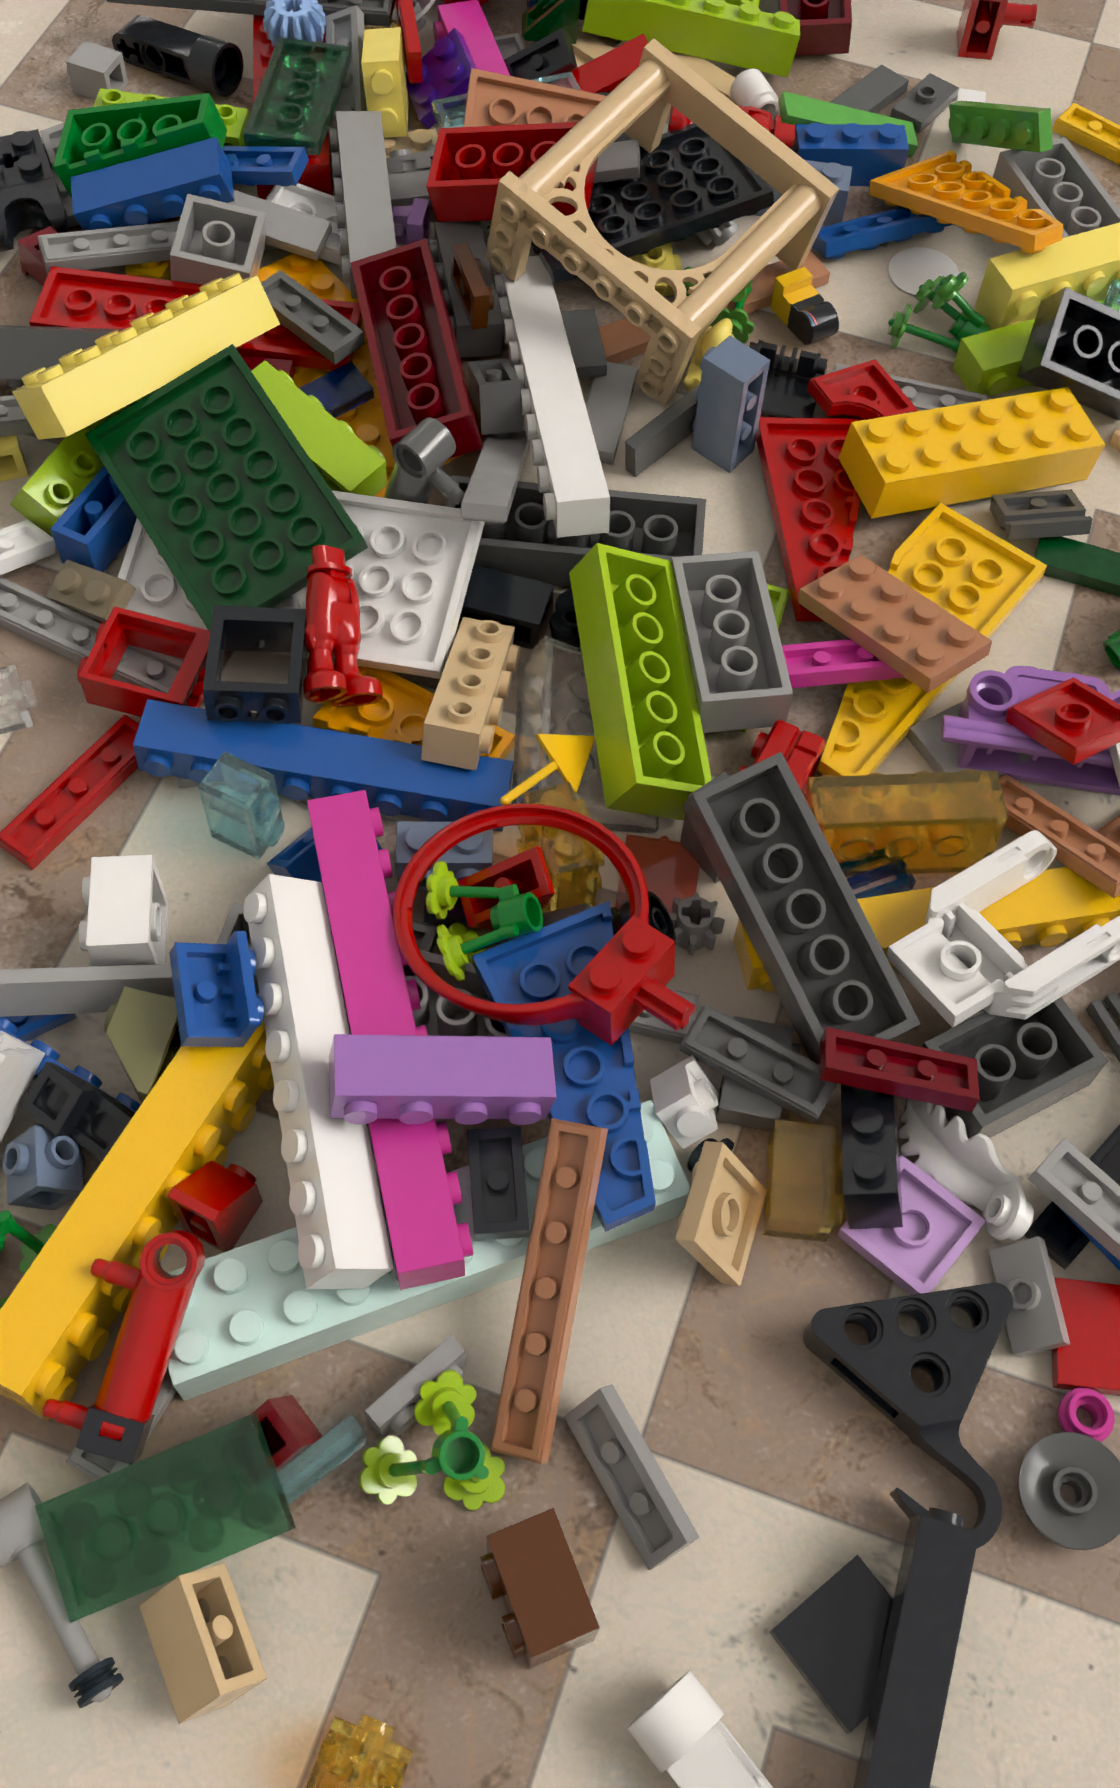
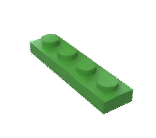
M962 100L949 104V130L952 142L1037 153L1053 149L1050 108Z

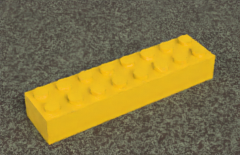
M264 1020L260 1027L256 1028L244 1047H180L0 1309V1394L46 1421H49L50 1418L44 1417L42 1410L48 1399L51 1398L61 1402L71 1400L77 1388V1380L75 1379L88 1360L94 1361L103 1351L109 1338V1331L107 1330L119 1312H126L133 1291L107 1283L102 1278L92 1276L90 1270L94 1260L97 1258L107 1261L115 1260L140 1268L141 1252L145 1245L155 1236L172 1231L179 1221L167 1197L171 1189L211 1160L223 1166L228 1155L227 1146L237 1131L240 1133L245 1131L251 1123L256 1112L255 1103L264 1089L271 1090L274 1087L271 1064L265 1053L267 1039ZM167 1244L161 1251L159 1261L164 1257L170 1244Z

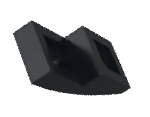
M52 1062L44 1064L20 1106L56 1136H70L101 1161L106 1157L135 1114V1112L101 1089Z

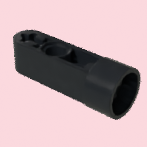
M143 15L135 16L112 37L114 49L122 52L126 63L194 85L199 89L227 97L236 91L241 82L244 68L243 56L240 48L234 43L209 35H202Z

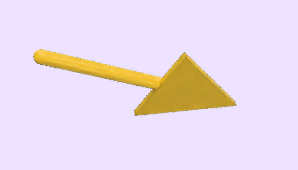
M536 734V739L551 762L502 796L500 803L508 805L556 769L573 795L576 794L595 736Z

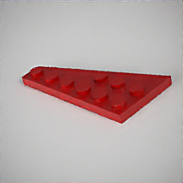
M760 417L756 442L796 622L824 621L798 603L800 588L847 563L852 552L853 533L858 517L860 497L838 458L851 422L862 421L863 419Z

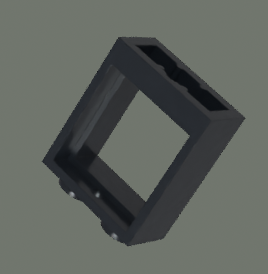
M214 605L203 683L207 720L301 724L304 697L303 680L306 675L308 653L305 645L306 609ZM225 650L291 653L288 684L221 681Z

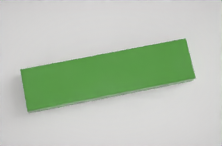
M785 91L782 92L778 100L782 123L795 126L796 124L856 123L859 125L892 123L895 125H905L909 146L908 156H913L918 148L913 122Z

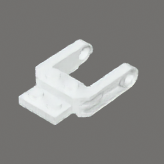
M1038 830L1026 833L933 888L925 925L888 947L887 959L952 1028L982 1009L991 1015L1026 1020L1120 960V916L1102 927L1098 924L1094 925L1037 962L1027 966L1024 957L979 913L1038 877L1052 863L1056 856L1057 848Z

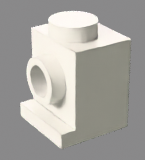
M693 1055L650 1079L655 1113L682 1149L718 1129L713 1108L719 1105L717 1097L720 1096L719 1090Z

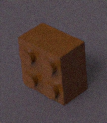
M554 1508L487 1535V1554L480 1557L482 1563L480 1566L492 1600L503 1596L509 1613L501 1616L503 1621L501 1624L514 1659L524 1655L527 1665L531 1669L595 1640L600 1627Z

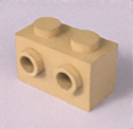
M225 1563L179 1575L139 1605L179 1724L228 1706L267 1679Z

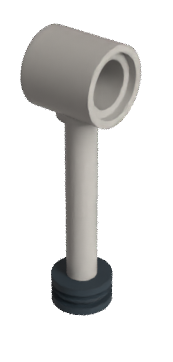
M27 1482L0 1499V1567L2 1568L12 1561L19 1560L78 1675L68 1686L71 1692L78 1690L74 1697L81 1695L77 1704L79 1708H83L93 1702H102L108 1698L111 1691L124 1678L121 1673L114 1675L118 1668L111 1669L115 1664L113 1657L102 1661L97 1657L40 1547L44 1540L55 1534L56 1531L42 1501Z

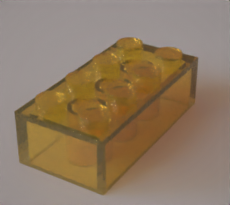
M963 770L960 772L940 773L920 771L913 774L886 775L871 773L858 776L823 775L820 777H808L804 797L845 877L962 872L994 853L1008 819L997 770Z

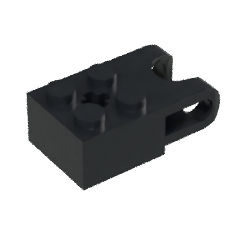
M39 130L17 131L11 135L1 136L0 252L14 249V238L19 232L26 229H45L51 226L57 233L70 232Z

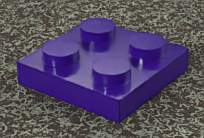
M453 28L445 37L440 38L434 47L422 57L423 82L410 83L406 72L408 93L419 121L427 129L431 128L467 95L471 68L477 69L464 36L456 28Z

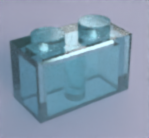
M223 752L198 786L211 836L260 860L269 846L274 847L279 842L285 828L274 775L227 752Z

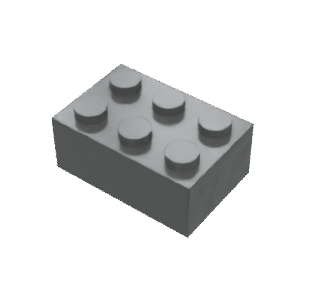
M1062 997L1026 1020L991 1015L985 1011L924 1042L922 1046L923 1048L977 1059L980 1100L973 1112L942 1106L948 1121L954 1116H959L963 1120L968 1139L980 1133L991 1138L1089 1086L1108 1062Z

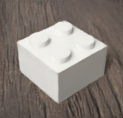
M152 854L92 857L90 877H83L82 897L84 905L88 906L87 920L80 921L79 924L80 947L82 951L88 950L90 966L166 964L169 901Z

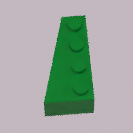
M210 93L72 109L67 111L53 169L72 198L70 177L214 137L217 138L223 149L227 128Z

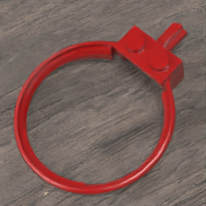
M527 803L496 806L474 812L448 824L429 838L413 855L400 877L393 904V924L395 936L404 959L424 984L438 995L461 1008L483 1017L515 1025H546L576 1018L582 1027L611 1046L643 1010L676 1031L679 1028L683 1030L687 1026L689 1017L695 1011L694 1004L665 987L675 976V941L649 925L648 890L639 863L621 839L605 826L585 815L557 806ZM511 825L548 826L578 835L600 849L616 868L628 896L630 919L568 985V990L572 993L565 997L561 996L547 1001L526 1004L497 1003L473 997L449 985L431 969L417 946L412 925V911L418 888L429 869L449 849L481 832Z

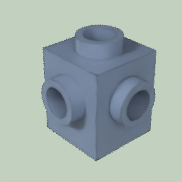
M35 1124L28 1127L26 1132L6 1144V1151L3 1156V1170L7 1174L8 1205L56 1210L79 1196L84 1189L85 1159L82 1155L81 1145L70 1136H56L42 1124Z

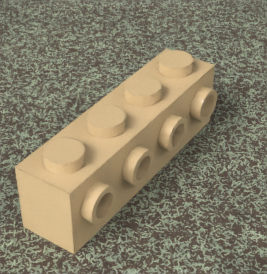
M466 617L462 618L424 721L421 760L476 771L481 754H490L495 726L491 725L498 726L500 723L503 698L507 699L512 672H516L519 660L520 646L513 645L515 627L502 625L493 620L481 621Z

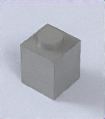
M84 41L66 61L67 73L70 77L74 94L96 100L100 88L124 91L129 85L122 52Z

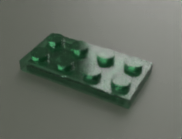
M278 37L243 131L245 146L305 147L307 155H320L352 60L351 46Z
M257 1413L250 1414L35 1506L70 1623L167 1583L179 1575L193 1572L296 1528Z

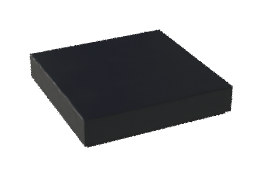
M858 1555L769 1632L846 1734L852 1732L870 1714L893 1598Z

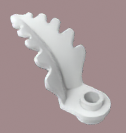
M908 1099L907 1109L901 1116V1122L906 1124L899 1130V1137L909 1139V1141L901 1146V1154L904 1156L919 1155L914 1165L932 1177L964 1204L977 1207L983 1213L987 1231L992 1237L998 1240L1008 1238L1016 1241L1028 1231L1032 1223L1034 1209L1032 1204L1026 1201L1020 1178L1002 1167L992 1140L981 1133L968 1139L965 1124L959 1116H954L947 1124L945 1110L941 1105H936L933 1110L934 1104Z

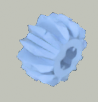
M269 0L266 2L263 24L264 31L267 33V39L271 40L273 47H283L285 53L297 50L300 54L302 49L314 50L315 44L323 42L326 20L322 5L318 4L317 0Z

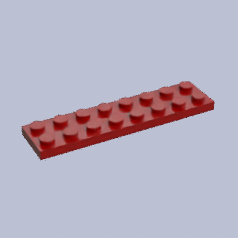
M51 266L29 323L30 326L127 329L132 327L130 322L151 312L156 314L165 310L167 303L184 295L191 296L200 292L199 287L204 284ZM321 299L361 329L363 318L359 303ZM282 324L236 347L240 355L293 360L296 367L349 373L354 355L353 352L334 365Z

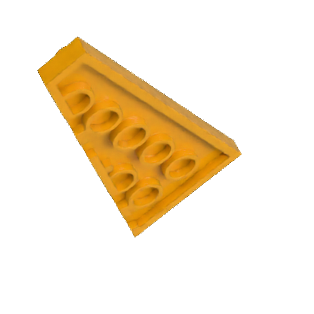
M952 150L870 180V196L885 200L887 205L902 206L910 209L912 214H925L937 218L938 223L954 224L963 227L967 233H981L992 237V241L996 243H1010L1020 247V250L1025 253L1042 252L1046 246L1062 240L1063 224L1041 209H1027L1026 199L1021 196L1012 199L1010 197L1011 189L983 171L972 172V164L967 160H962L958 163L956 161L957 154Z

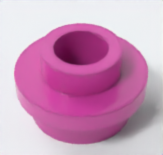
M1076 1388L1068 1392L1058 1405L1057 1417L1060 1427L1064 1432L1080 1433L1099 1442H1102L1111 1434L1115 1421L1114 1412L1109 1401L1099 1392L1090 1388ZM1077 1409H1085L1090 1413L1092 1417L1091 1426H1084L1078 1421L1076 1417Z

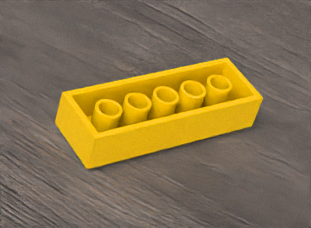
M1069 387L851 422L838 459L868 514L873 519L937 507L939 503L950 505L989 498L992 495L1011 494L1087 480L1106 444Z

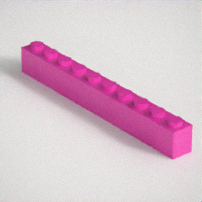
M366 790L307 800L351 1035L428 1036L425 1025L415 1027L412 1011L421 1009L418 988L415 979L405 980L403 966L408 965V963L404 959L395 936L393 904L396 891L387 892L384 880L393 878L388 849L378 850L376 837L384 836L379 807L369 809ZM376 1119L368 1123L400 1290L465 1276L464 1257L474 1256L468 1224L467 1222L457 1224L453 1205L462 1204V1196L457 1172L446 1173L443 1154L452 1153L446 1121L436 1123L435 1119H432L423 1124H406L401 1122L400 1119Z

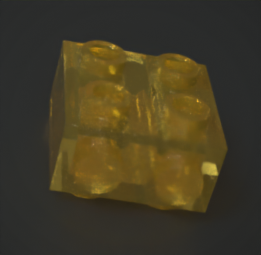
M570 782L523 794V803L557 806L589 817L584 800L582 798H575ZM518 825L521 838L516 839L518 854L535 846L542 848L555 891L554 896L545 905L546 912L584 903L594 907L596 892L602 889L599 867L605 864L603 852L589 841L565 830L541 825Z

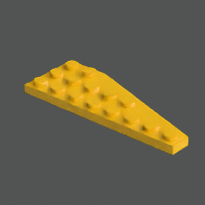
M939 503L894 552L888 573L938 604L941 608L985 637L990 638L1043 577L1047 565L951 508ZM957 675L929 693L906 677L848 683L817 771L855 795L908 734L909 729L921 719Z

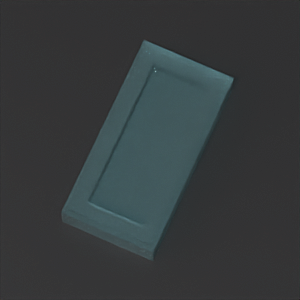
M350 1414L259 1486L258 1490L275 1514L277 1512L281 1513L362 1448L366 1442L362 1427L353 1415Z

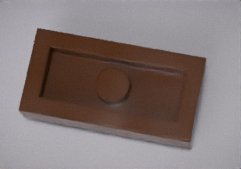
M468 242L452 244L451 280L472 330L487 328L488 312L494 308L491 285H485L481 261L479 258L474 259Z

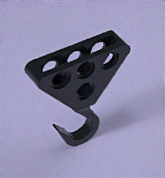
M988 1283L819 1310L804 1330L803 1341L805 1346L903 1431L914 1445L940 1463L973 1492L978 1504V1517L971 1530L979 1532L976 1549L985 1545L995 1535L1001 1522V1495L993 1478L961 1444L959 1427L1013 1306V1296L1009 1289L999 1283ZM950 1307H958L968 1313L972 1322L971 1329L961 1328L954 1323L950 1315ZM907 1315L912 1317L920 1327V1336L911 1337L903 1333L899 1328L897 1316ZM856 1323L862 1326L868 1334V1344L857 1345L851 1342L845 1334L844 1325ZM911 1369H923L931 1376L934 1383L933 1392L921 1391L914 1385L911 1379ZM900 1488L890 1492L889 1495L909 1520L910 1517L920 1514L928 1516L929 1511Z

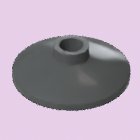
M1060 1432L1044 1437L1027 1451L1018 1471V1496L1026 1517L1042 1536L1061 1547L1084 1551L1104 1546L1120 1534V1461L1106 1446L1087 1435L1074 1432ZM1062 1484L1069 1485L1075 1490L1077 1495L1075 1504H1069L1062 1499L1060 1495Z

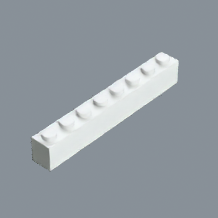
M268 874L244 899L243 914L249 926L251 949L256 955L258 996L262 998L264 1005L263 1020L267 1039L265 1053L271 1064L274 1083L273 1103L279 1114L282 1133L281 1154L287 1164L291 1189L289 1204L291 1211L295 1214L299 1239L298 1260L304 1270L306 1289H364L393 1270V1263L367 1124H351L346 1122L344 1118H330L329 1054L334 1034L350 1035L323 885L322 882Z

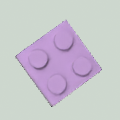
M901 1155L900 1177L903 1227L849 1229L847 1220L840 1228L837 1236L909 1295L929 1293L986 1223V1220Z

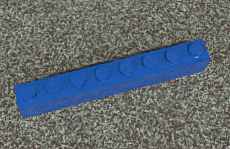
M147 699L133 743L139 770L146 771L156 777L175 776L192 779L203 785L217 783L234 786L250 793H258L260 791L276 793L297 801L306 800L308 796L317 799L366 790L369 809L379 807L380 814L396 816L400 814L421 818L426 822H454L474 812L502 806L500 798L511 790L514 761L481 756L477 769L474 771L421 760V745L291 723L272 724L269 722L207 720L206 709ZM503 827L495 828L493 830L502 832Z

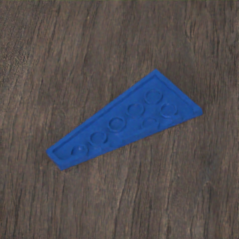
M610 900L542 927L538 932L517 937L473 955L472 965L489 1000L506 1004H526L547 1001L561 996L565 997L572 993L568 990V985L614 936ZM576 1018L537 1026L501 1022L508 1037L551 1038L556 1099L547 1115L550 1122L551 1118L608 1129L594 1210L605 1232L653 1211L656 1201L647 1142L644 1138L640 1112L641 1103L639 1090L636 1086L629 1027L611 1046L582 1027Z

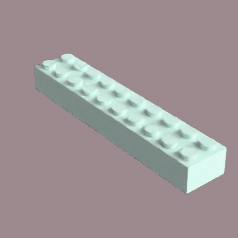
M652 1100L641 1103L640 1112L644 1138L647 1142L656 1201L653 1211L605 1232L594 1210L587 1250L678 1217L685 1208L691 1187L663 1124L655 1113ZM548 1137L522 1146L529 1237ZM469 1165L453 1170L457 1172L462 1196V1204L453 1205L457 1224L467 1222L474 1256L464 1257L465 1276L400 1290L382 1196L380 1198L393 1270L364 1289H306L304 1270L298 1260L299 1239L297 1227L205 1259L202 1271L196 1279L168 1364L173 1386L185 1401L523 1275L529 1237L474 1241ZM185 1267L168 1273L170 1275H180Z

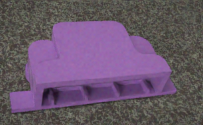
M1013 666L1005 674L994 670L981 671L972 678L967 688V695L960 707L959 717L943 715L941 741L959 744L957 767L999 772L1020 781L1120 795V787L1109 748L1073 765L1005 722L1007 708L1072 677L1120 704V691L1110 694L1108 686L1102 680L1095 677L1084 676L1078 673L1038 669L1032 666ZM1017 753L1030 754L1031 759L1021 764Z

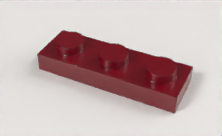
M830 1027L825 1028L820 1038V1080L973 1112L980 1100L977 1059Z

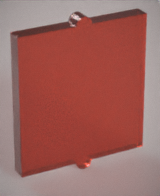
M627 834L625 845L640 865L647 890L656 894L668 912L673 913L672 905L675 897L683 901L686 898L692 897L694 892H696L700 862L681 842L670 841L667 836L657 839ZM621 877L617 891L616 908H620L622 902L628 900Z

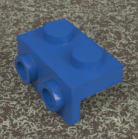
M234 931L226 944L175 942L169 952L181 1046L244 1047L256 1028L262 1024L264 1015L263 1000L260 996H256L253 979L256 972V955L248 947L246 931Z

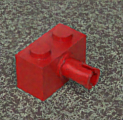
M965 0L957 30L958 57L992 60L1002 26H1019L1032 29L1036 20L1037 4L1008 3V0Z

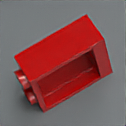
M114 606L107 621L99 625L95 644L89 656L84 657L78 667L77 680L81 684L87 703L142 717L147 699L200 708L204 699L203 683L210 631ZM128 645L184 659L168 694L112 679Z

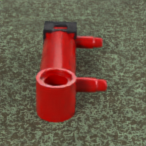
M173 1230L155 1236L145 1245L141 1252L140 1268L115 1260L107 1261L101 1258L94 1260L90 1270L92 1276L102 1278L107 1283L133 1291L95 1403L90 1407H86L65 1400L61 1402L50 1398L44 1404L42 1410L44 1417L54 1419L59 1424L81 1430L76 1448L130 1465L142 1455L155 1416L152 1415L174 1345L196 1279L204 1267V1248L195 1235L187 1231ZM167 1244L177 1245L185 1252L187 1258L186 1267L180 1275H170L161 1267L159 1261L160 1253Z

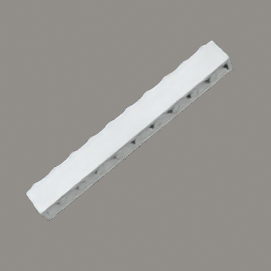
M528 256L525 273L516 282H513L504 273L493 275L504 320L505 344H508L509 362L514 367V371L521 382L522 415H525L527 440H531L533 466H537L538 489L540 493H544L545 519L553 520L557 538L609 533L610 495L552 279L539 256Z

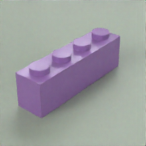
M334 1034L329 1054L330 1118H344L346 1122L351 1124H367L376 1119H400L401 1122L406 1124H423L432 1119H455L457 1123L472 1125L484 1122L486 1119H509L513 1124L528 1125L536 1123L540 1119H546L556 1099L552 1042L550 1037Z

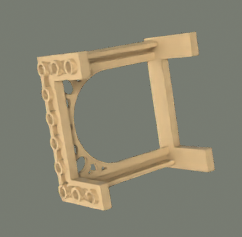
M653 38L643 49L639 67L519 178L509 171L499 180L485 259L489 261L497 272L504 273L513 282H516L525 273L532 241L536 246L545 249L554 256L569 273L577 275L588 284L599 298L611 303L626 316L632 325L640 327L651 336L635 382L647 396L655 398L663 406H666L676 394L696 343L724 307L774 256L779 258L793 271L799 269L805 263L839 188ZM671 105L782 194L723 255L708 264L686 270H663L649 267L631 260L614 249L594 226L586 207L584 194L585 179L590 167L598 156L622 133L627 134L633 140L638 139L639 145L649 153L659 146ZM567 182L573 185V191L564 188ZM551 203H569L575 207L576 212L564 216ZM660 282L670 285L674 290L675 301L670 303L655 290V285ZM683 282H690L695 285L689 287L687 292L690 294L689 296H686V288Z

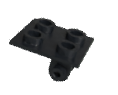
M760 339L758 343L750 342V348L770 360L761 413L783 418H812L817 402L807 391L810 379L825 375L828 359L821 358V353L816 354L802 350L799 359H796L798 348L794 347L791 357L785 356L786 345H782L780 354H777L778 345L763 342Z

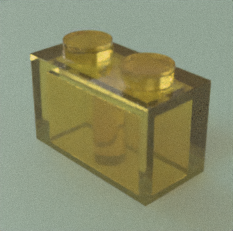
M783 1120L774 1121L768 1137L764 1236L826 1242L833 1227L841 1225L844 1199L842 1194H835L836 1176H842L843 1174L842 1145H837V1126Z

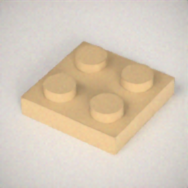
M704 1142L699 1161L694 1165L692 1171V1185L685 1208L678 1217L675 1240L721 1284L740 1286L767 1190L723 1142Z

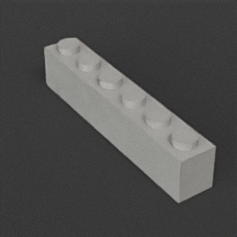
M336 111V128H329L332 176L340 177L334 178L335 202H342V204H336L337 228H345V230H339L340 255H347V257H341L342 282H350L351 299H358L350 263L396 248L381 111Z

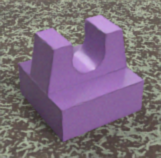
M414 198L411 206H393V222L401 224L394 225L396 242L407 245L425 238L428 241L430 234L429 200Z

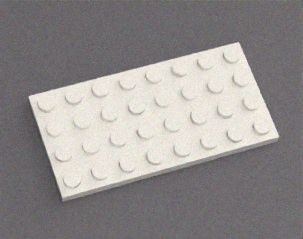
M332 491L368 546L367 549L345 562V565L352 569L353 576L350 579H353L356 585L360 605L361 643L357 655V665L440 679L453 645L485 522L463 520L460 508ZM137 518L118 578L126 580L136 588L125 609L208 630ZM307 586L272 608L306 609Z

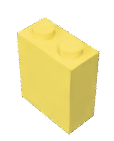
M401 27L365 29L361 65L367 111H381L384 138L407 136L409 99Z

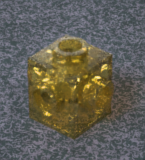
M362 1714L358 1725H355L335 1716L327 1736L319 1748L317 1760L305 1788H400L413 1751L391 1741L396 1728L382 1721Z

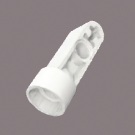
M691 1670L669 1687L627 1728L628 1732L660 1773L667 1770L680 1788H773L722 1723L720 1718L724 1715V1712Z

